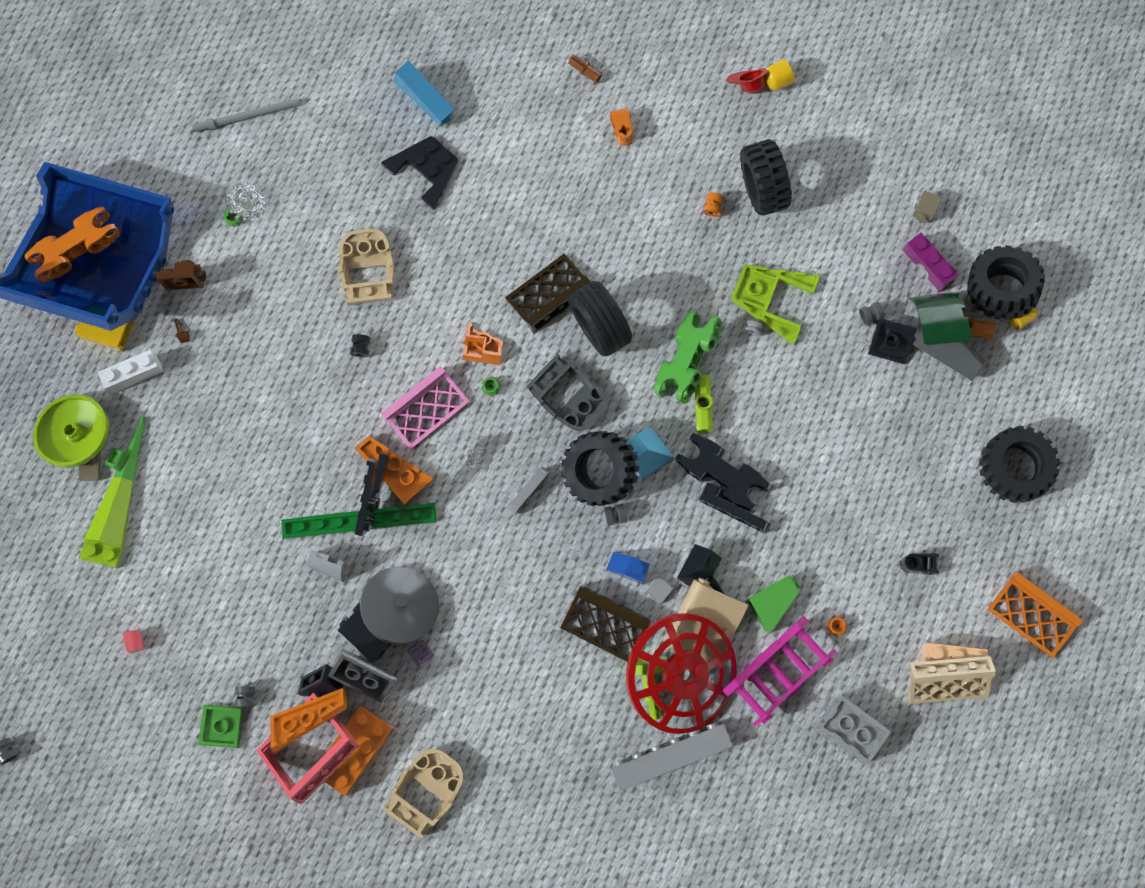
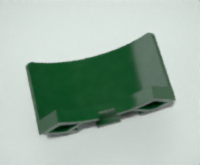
M957 292L909 297V301H913L916 306L926 346L955 342L965 344L972 341L969 319L964 317L962 311L965 310V305L962 299H958L959 294Z

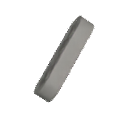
M542 466L513 499L507 509L516 515L545 482L551 472Z

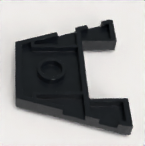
M429 136L382 161L381 164L392 175H395L406 163L410 164L433 184L421 197V200L434 210L458 163V158L433 136Z

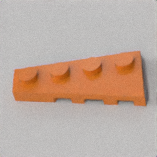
M368 436L355 447L366 462L371 458L378 460L379 454L382 451L391 453L384 482L404 505L408 504L434 481L433 478L371 436Z
M342 688L271 715V749L277 752L346 710V691Z

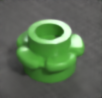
M486 378L482 382V391L489 396L495 395L500 390V384L496 378Z

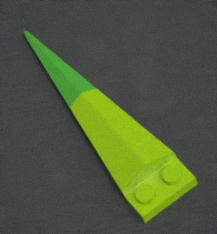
M144 416L141 418L125 451L129 455L121 470H116L84 537L85 541L79 555L80 560L118 569L124 551L131 495L145 425Z

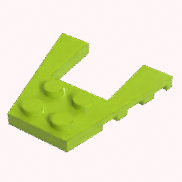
M744 264L730 300L791 344H794L801 325L766 311L778 281L813 294L820 275L787 272L782 269L773 270L767 267Z

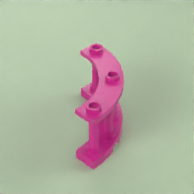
M802 616L722 690L727 696L733 691L736 694L738 693L757 713L759 718L753 723L755 727L761 722L766 724L773 717L771 713L789 695L793 697L801 690L799 686L822 665L827 667L834 660L832 656L836 653L835 648L826 654L806 633L804 626L809 620L805 616ZM794 635L800 637L821 659L811 669L789 646L790 643L788 641ZM777 650L784 651L804 673L794 684L772 661L773 658L771 656ZM762 664L764 667L767 666L788 689L779 698L757 676L756 670ZM746 679L751 681L771 702L772 705L766 711L744 688L743 682Z

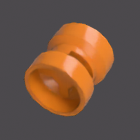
M707 193V204L704 205L703 213L707 216L720 217L722 212L721 205L724 204L725 197L719 193Z

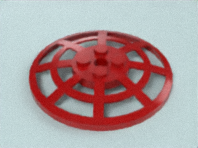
M690 613L665 616L645 629L636 640L630 652L626 668L628 696L639 716L656 729L672 734L691 733L702 729L714 721L725 709L732 696V693L727 696L722 691L724 689L722 687L724 661L729 658L731 659L730 682L737 676L736 657L729 638L711 620ZM692 620L701 622L699 634L689 632L677 634L672 623ZM709 626L723 638L728 650L720 654L716 646L706 638ZM665 627L669 638L659 645L654 654L651 655L642 651L650 637L659 629ZM680 640H697L694 650H683ZM672 644L675 653L667 661L660 659L659 657L664 650ZM704 644L711 649L715 658L707 662L701 656ZM638 658L649 662L647 671L648 688L636 691L635 671ZM718 665V681L715 684L709 681V670ZM658 666L663 669V682L655 685L654 672L655 667ZM685 670L690 672L687 680H683L682 677ZM705 688L713 691L710 698L703 705H700L698 696ZM667 690L674 696L669 707L662 702L657 693ZM718 694L725 697L718 709L707 720L703 721L702 712L714 702ZM648 696L652 697L655 704L665 712L660 722L655 721L647 714L639 699ZM682 699H691L693 710L677 711L676 709ZM672 716H695L696 726L690 728H671L667 724Z

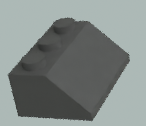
M343 648L336 657L328 674V677L380 703L397 680L395 674Z

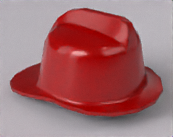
M761 68L737 72L729 75L726 81L731 84H739L746 93L756 94L767 89L765 75L768 73V70Z

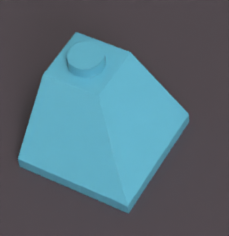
M652 427L636 434L626 442L627 445L631 444L634 448L631 451L632 454H637L638 460L635 461V464L639 466L638 474L643 480L674 459Z

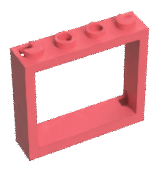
M313 693L308 699L305 700V702L316 699L320 696ZM337 715L329 720L342 738L296 784L293 783L276 759L275 755L280 750L274 752L271 749V736L256 750L288 797L301 805L360 746Z

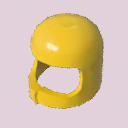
M785 58L766 68L768 70V73L765 75L768 88L773 91H779L796 82L793 71Z

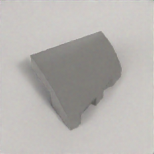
M311 550L308 557V567L341 582L344 581L346 575L343 572L347 565L343 561H337L328 555Z

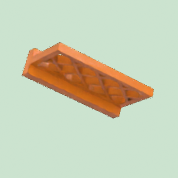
M1013 572L1008 582L987 610L1050 657L1054 658L1083 620L1021 574ZM1011 585L1018 588L1019 597L1008 598L1007 590ZM1032 598L1035 601L1036 609L1025 610L1023 599ZM1020 599L1022 611L1010 612L1009 601ZM1006 601L1007 613L999 614L993 609L998 602ZM1048 610L1051 612L1052 621L1041 622L1039 611ZM1036 612L1038 623L1027 624L1025 613ZM1022 613L1024 625H1014L1011 615ZM1064 622L1070 626L1065 634L1058 635L1056 623ZM1053 624L1054 635L1043 636L1042 625ZM1039 626L1040 637H1030L1027 627ZM1055 638L1056 646L1052 652L1045 648L1044 639Z

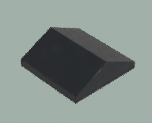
M879 318L873 332L868 354L905 364L916 328Z

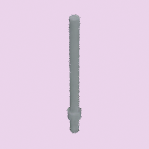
M297 98L218 119L210 118L206 119V122L192 125L194 132L205 129L212 130L216 129L217 126L300 106V102Z

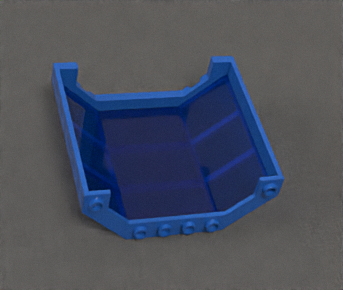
M44 162L36 175L41 186L40 194L44 195L43 204L38 207L35 219L5 272L0 273V299L109 331L135 320L138 313H141L143 310V303L150 296L154 282H157L156 272H160L161 268L166 264L174 213L171 198ZM98 207H104L109 212L110 218L101 228L114 224L121 233L119 237L99 253L92 254L87 251L72 260L71 270L61 277L41 283L34 273L44 262L31 265L24 257L27 251L45 237L55 236L58 239L74 229V220L85 212ZM104 213L98 214L95 219L101 217ZM114 231L109 232L106 236L112 235ZM35 254V255H33L31 258H35V257H37L39 254ZM50 271L42 274L41 276L48 275Z

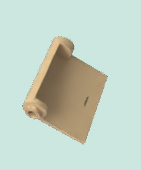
M703 578L694 579L678 613L696 614L711 620L724 631L731 642L748 604L714 590L709 586L710 582ZM692 620L672 623L677 634L687 632L699 634L701 622ZM709 626L706 638L716 646L720 654L727 650L725 641ZM680 640L683 650H694L697 640ZM671 644V645L669 646V648H671V649L674 650V647H673V645ZM704 644L701 656L707 662L715 658L711 649Z

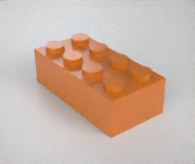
M363 705L359 706L345 726L360 746L325 780L327 784L343 796L351 792L395 730L394 727ZM340 734L332 743L327 752L342 738Z

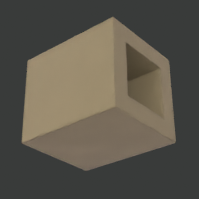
M924 190L913 213V217H916L920 222L930 223L942 197Z

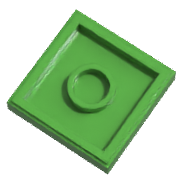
M203 705L198 745L239 748L244 708Z

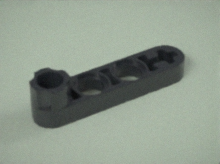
M706 483L698 499L701 503L762 533H767L771 525L769 522L719 498L722 489L714 484Z

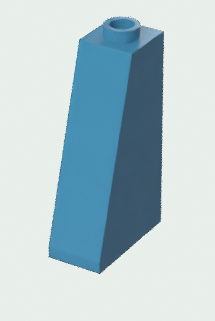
M409 60L395 72L393 82L439 126L442 123L446 125L453 118L454 109Z

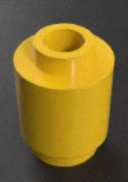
M1036 307L1032 308L1030 313L1026 315L1023 313V317L1018 319L1012 317L1009 323L1012 327L1021 329L1036 319V316L1039 314Z

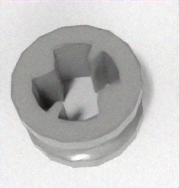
M747 321L748 327L744 331L754 336H760V330L763 329V325L756 321Z

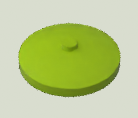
M73 394L56 399L41 412L35 423L33 442L37 453L49 464L59 468H74L89 462L102 450L109 434L107 413L98 402L85 395Z

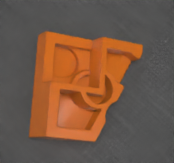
M467 323L462 360L500 365L503 341L490 336L484 330L480 332L473 329V324Z

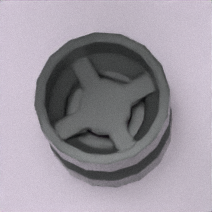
M878 301L872 303L869 308L864 306L859 309L860 317L866 326L872 324L875 320L878 321L879 318H885L884 310Z
M618 504L613 508L610 506L604 507L608 526H612L617 522L621 524L627 523L624 504Z
M235 687L237 698L234 701V707H254L253 694L255 693V687Z
M9 737L0 740V765L6 764L18 757L17 751L12 749V742Z

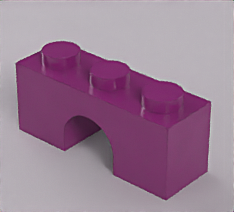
M922 232L910 240L903 249V252L914 264L918 262L925 267L928 272L927 279L939 292L951 284L959 275Z

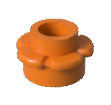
M841 617L831 618L828 621V631L832 635L841 636L847 630V624Z

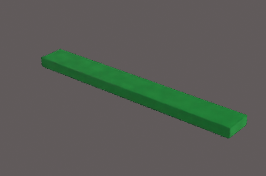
M435 503L378 509L374 515L376 523L371 530L437 523ZM359 511L282 519V539L355 532Z

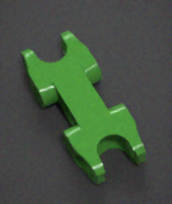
M694 310L688 313L676 333L675 340L680 346L673 361L663 362L657 374L654 393L658 397L663 398L667 395L670 388L678 385L676 399L682 404L688 402L701 380V371L697 370V367L704 352H713L719 341L722 321L719 317H711L706 326L698 328L700 315Z

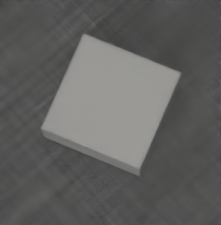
M658 576L646 592L661 604L674 588Z

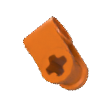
M628 108L610 112L611 123L618 143L623 146L630 145L633 141V130Z

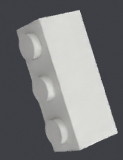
M150 349L98 372L103 388L110 394H113L164 371L158 356Z

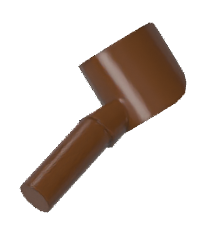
M174 319L177 329L176 337L180 343L189 342L188 331L182 332L179 320Z

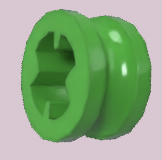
M230 208L225 211L223 217L229 226L235 227L241 223L242 216L237 209ZM231 214H234V215H235V220H234V221H232V220L230 219V218H231V216H230Z

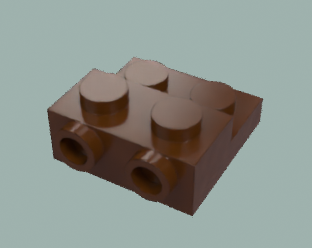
M191 260L175 263V270L163 269L161 272H156L157 281L167 291L204 288V281L207 279L205 270H201V265L195 264Z

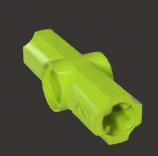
M701 374V380L694 392L696 433L708 434L713 432L710 375ZM706 401L708 406L701 407L699 402Z

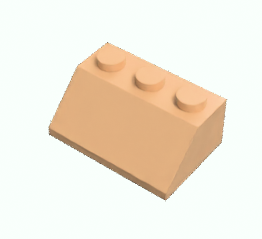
M926 643L922 645L921 662L985 657L988 654V649ZM970 681L966 684V686L969 687L972 684H974V682ZM951 682L945 687H952L955 684Z

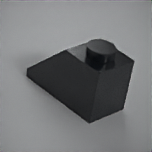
M694 544L677 579L690 587L694 579L698 580L699 577L707 579L713 576L722 558L714 551Z
M325 664L301 677L297 694L310 697L315 693L321 697L342 689L343 684L328 677L332 667Z

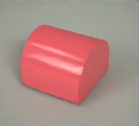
M140 630L123 633L127 652L133 654L144 650Z

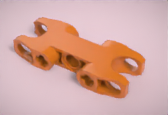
M98 207L85 212L74 220V229L58 239L55 236H48L37 242L24 256L31 265L44 262L35 271V277L41 283L59 278L71 270V261L87 251L92 254L99 253L115 241L121 233L114 224L101 228L109 220V212L104 207ZM104 213L101 217L95 219L98 214ZM114 231L112 235L106 236L109 232ZM39 254L37 257L31 258L33 255ZM50 271L48 275L41 276L42 274Z

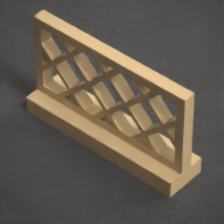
M991 656L910 663L911 675L908 702L909 704L988 698L991 680L996 674ZM970 681L974 682V684H972L971 686H966V684ZM951 682H952L953 684H955V685H953L952 687H950L949 689L945 687V686H947L948 684H950ZM930 684L934 685L930 690L925 689ZM980 686L984 688L983 691H974ZM960 688L963 689L960 693H954ZM939 690L943 691V693L935 695ZM920 691L924 693L921 696H914Z

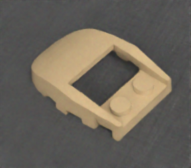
M361 229L347 233L342 238L339 246L340 264H338L342 287L347 297L346 303L352 306V304L392 301L394 282L393 259L386 236L377 229ZM386 266L387 280L357 284L350 283L349 270Z
M429 749L420 753L413 760V763L402 772L399 781L390 794L391 798L387 806H384L382 810L422 839L451 807L463 782V772L460 765L446 753L437 749ZM412 777L444 800L432 819L399 796Z

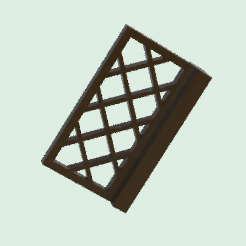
M562 254L506 296L505 299L534 334L569 307L568 298L570 294L591 281L578 270L565 254ZM565 261L568 264L567 270H557L561 262ZM547 273L553 274V280L543 281V276ZM556 274L566 275V281L555 282ZM569 275H577L580 278L576 283H568ZM532 284L539 285L538 293L528 292V287ZM542 285L552 286L551 293H541ZM555 286L565 287L564 292L554 294ZM517 295L524 296L523 304L514 303L512 299ZM527 296L537 297L536 305L526 304ZM540 297L550 298L547 305H539ZM525 308L535 309L534 314L527 318L524 314Z
M581 585L560 628L628 662L629 657L621 654L619 646L630 643L632 649V642L636 641L639 637L631 639L627 628L636 626L642 629V634L649 627L651 619ZM579 598L587 602L589 610L578 613L576 604ZM600 608L604 610L606 619L596 622L593 610ZM590 612L593 623L583 626L579 615ZM577 616L580 627L576 629L567 627L566 624L569 618ZM616 617L622 619L624 627L613 631L610 619ZM608 621L611 632L600 635L597 624ZM625 621L632 625L626 626ZM594 625L598 636L589 638L586 636L584 628ZM625 629L628 641L618 644L615 632ZM612 634L615 645L607 647L603 644L601 637Z

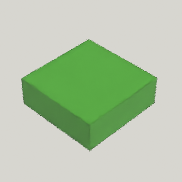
M113 448L105 465L120 471L129 454Z

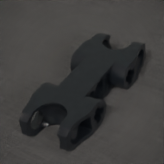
M692 433L689 440L699 448L700 455L695 459H689L682 454H678L675 461L699 482L704 483L709 476L725 487L721 494L724 499L737 507L754 513L758 507L748 499L747 490L751 487H758L765 492H769L772 485L758 471L745 463L741 465L739 470L721 458L725 453L721 446L710 439Z

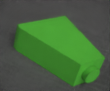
M790 575L747 599L766 634L773 631L799 593L798 588L800 586L794 577L791 578Z

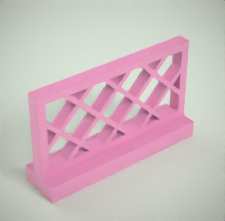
M439 366L384 410L381 415L411 450L468 404L469 400L446 374V371ZM443 379H446L450 384L449 392L438 391V385ZM427 392L435 393L434 404L423 402L424 395ZM438 393L449 394L448 405L437 404ZM451 395H459L464 402L459 406L450 405ZM412 404L421 405L420 416L408 414L409 407ZM423 405L434 406L433 417L422 416ZM436 406L447 408V415L444 418L435 417ZM397 416L406 417L405 427H396L392 420ZM408 417L419 418L418 429L407 428ZM421 418L433 419L432 427L429 430L420 429ZM406 431H418L417 439L410 444L406 439Z

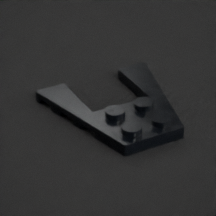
M382 451L379 454L378 460L373 458L367 460L366 465L369 468L367 475H364L363 484L365 486L363 494H361L360 502L362 504L358 512L355 535L363 536L375 526L376 517L374 515L375 511L379 508V496L391 455L390 452Z

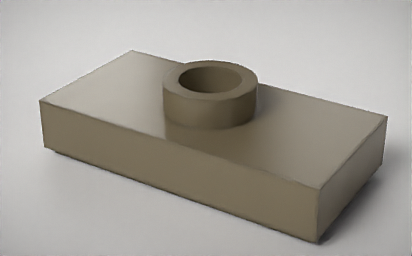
M101 451L92 460L79 466V481H100Z

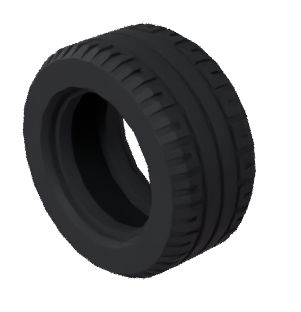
M591 281L570 294L568 303L583 333L600 355L610 356L631 342L632 332L626 318L611 294L600 282Z

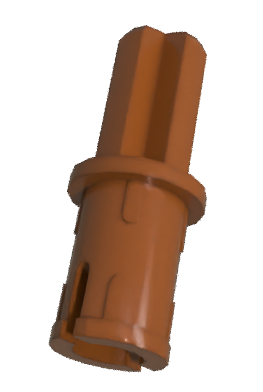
M574 54L569 57L568 64L580 71L581 75L584 74L594 83L598 82L602 73L590 66L589 62H584Z

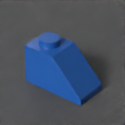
M613 552L606 570L642 585L650 564L632 556Z

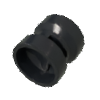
M362 334L352 335L351 342L353 345L350 348V355L368 357L369 350L367 348L371 338Z

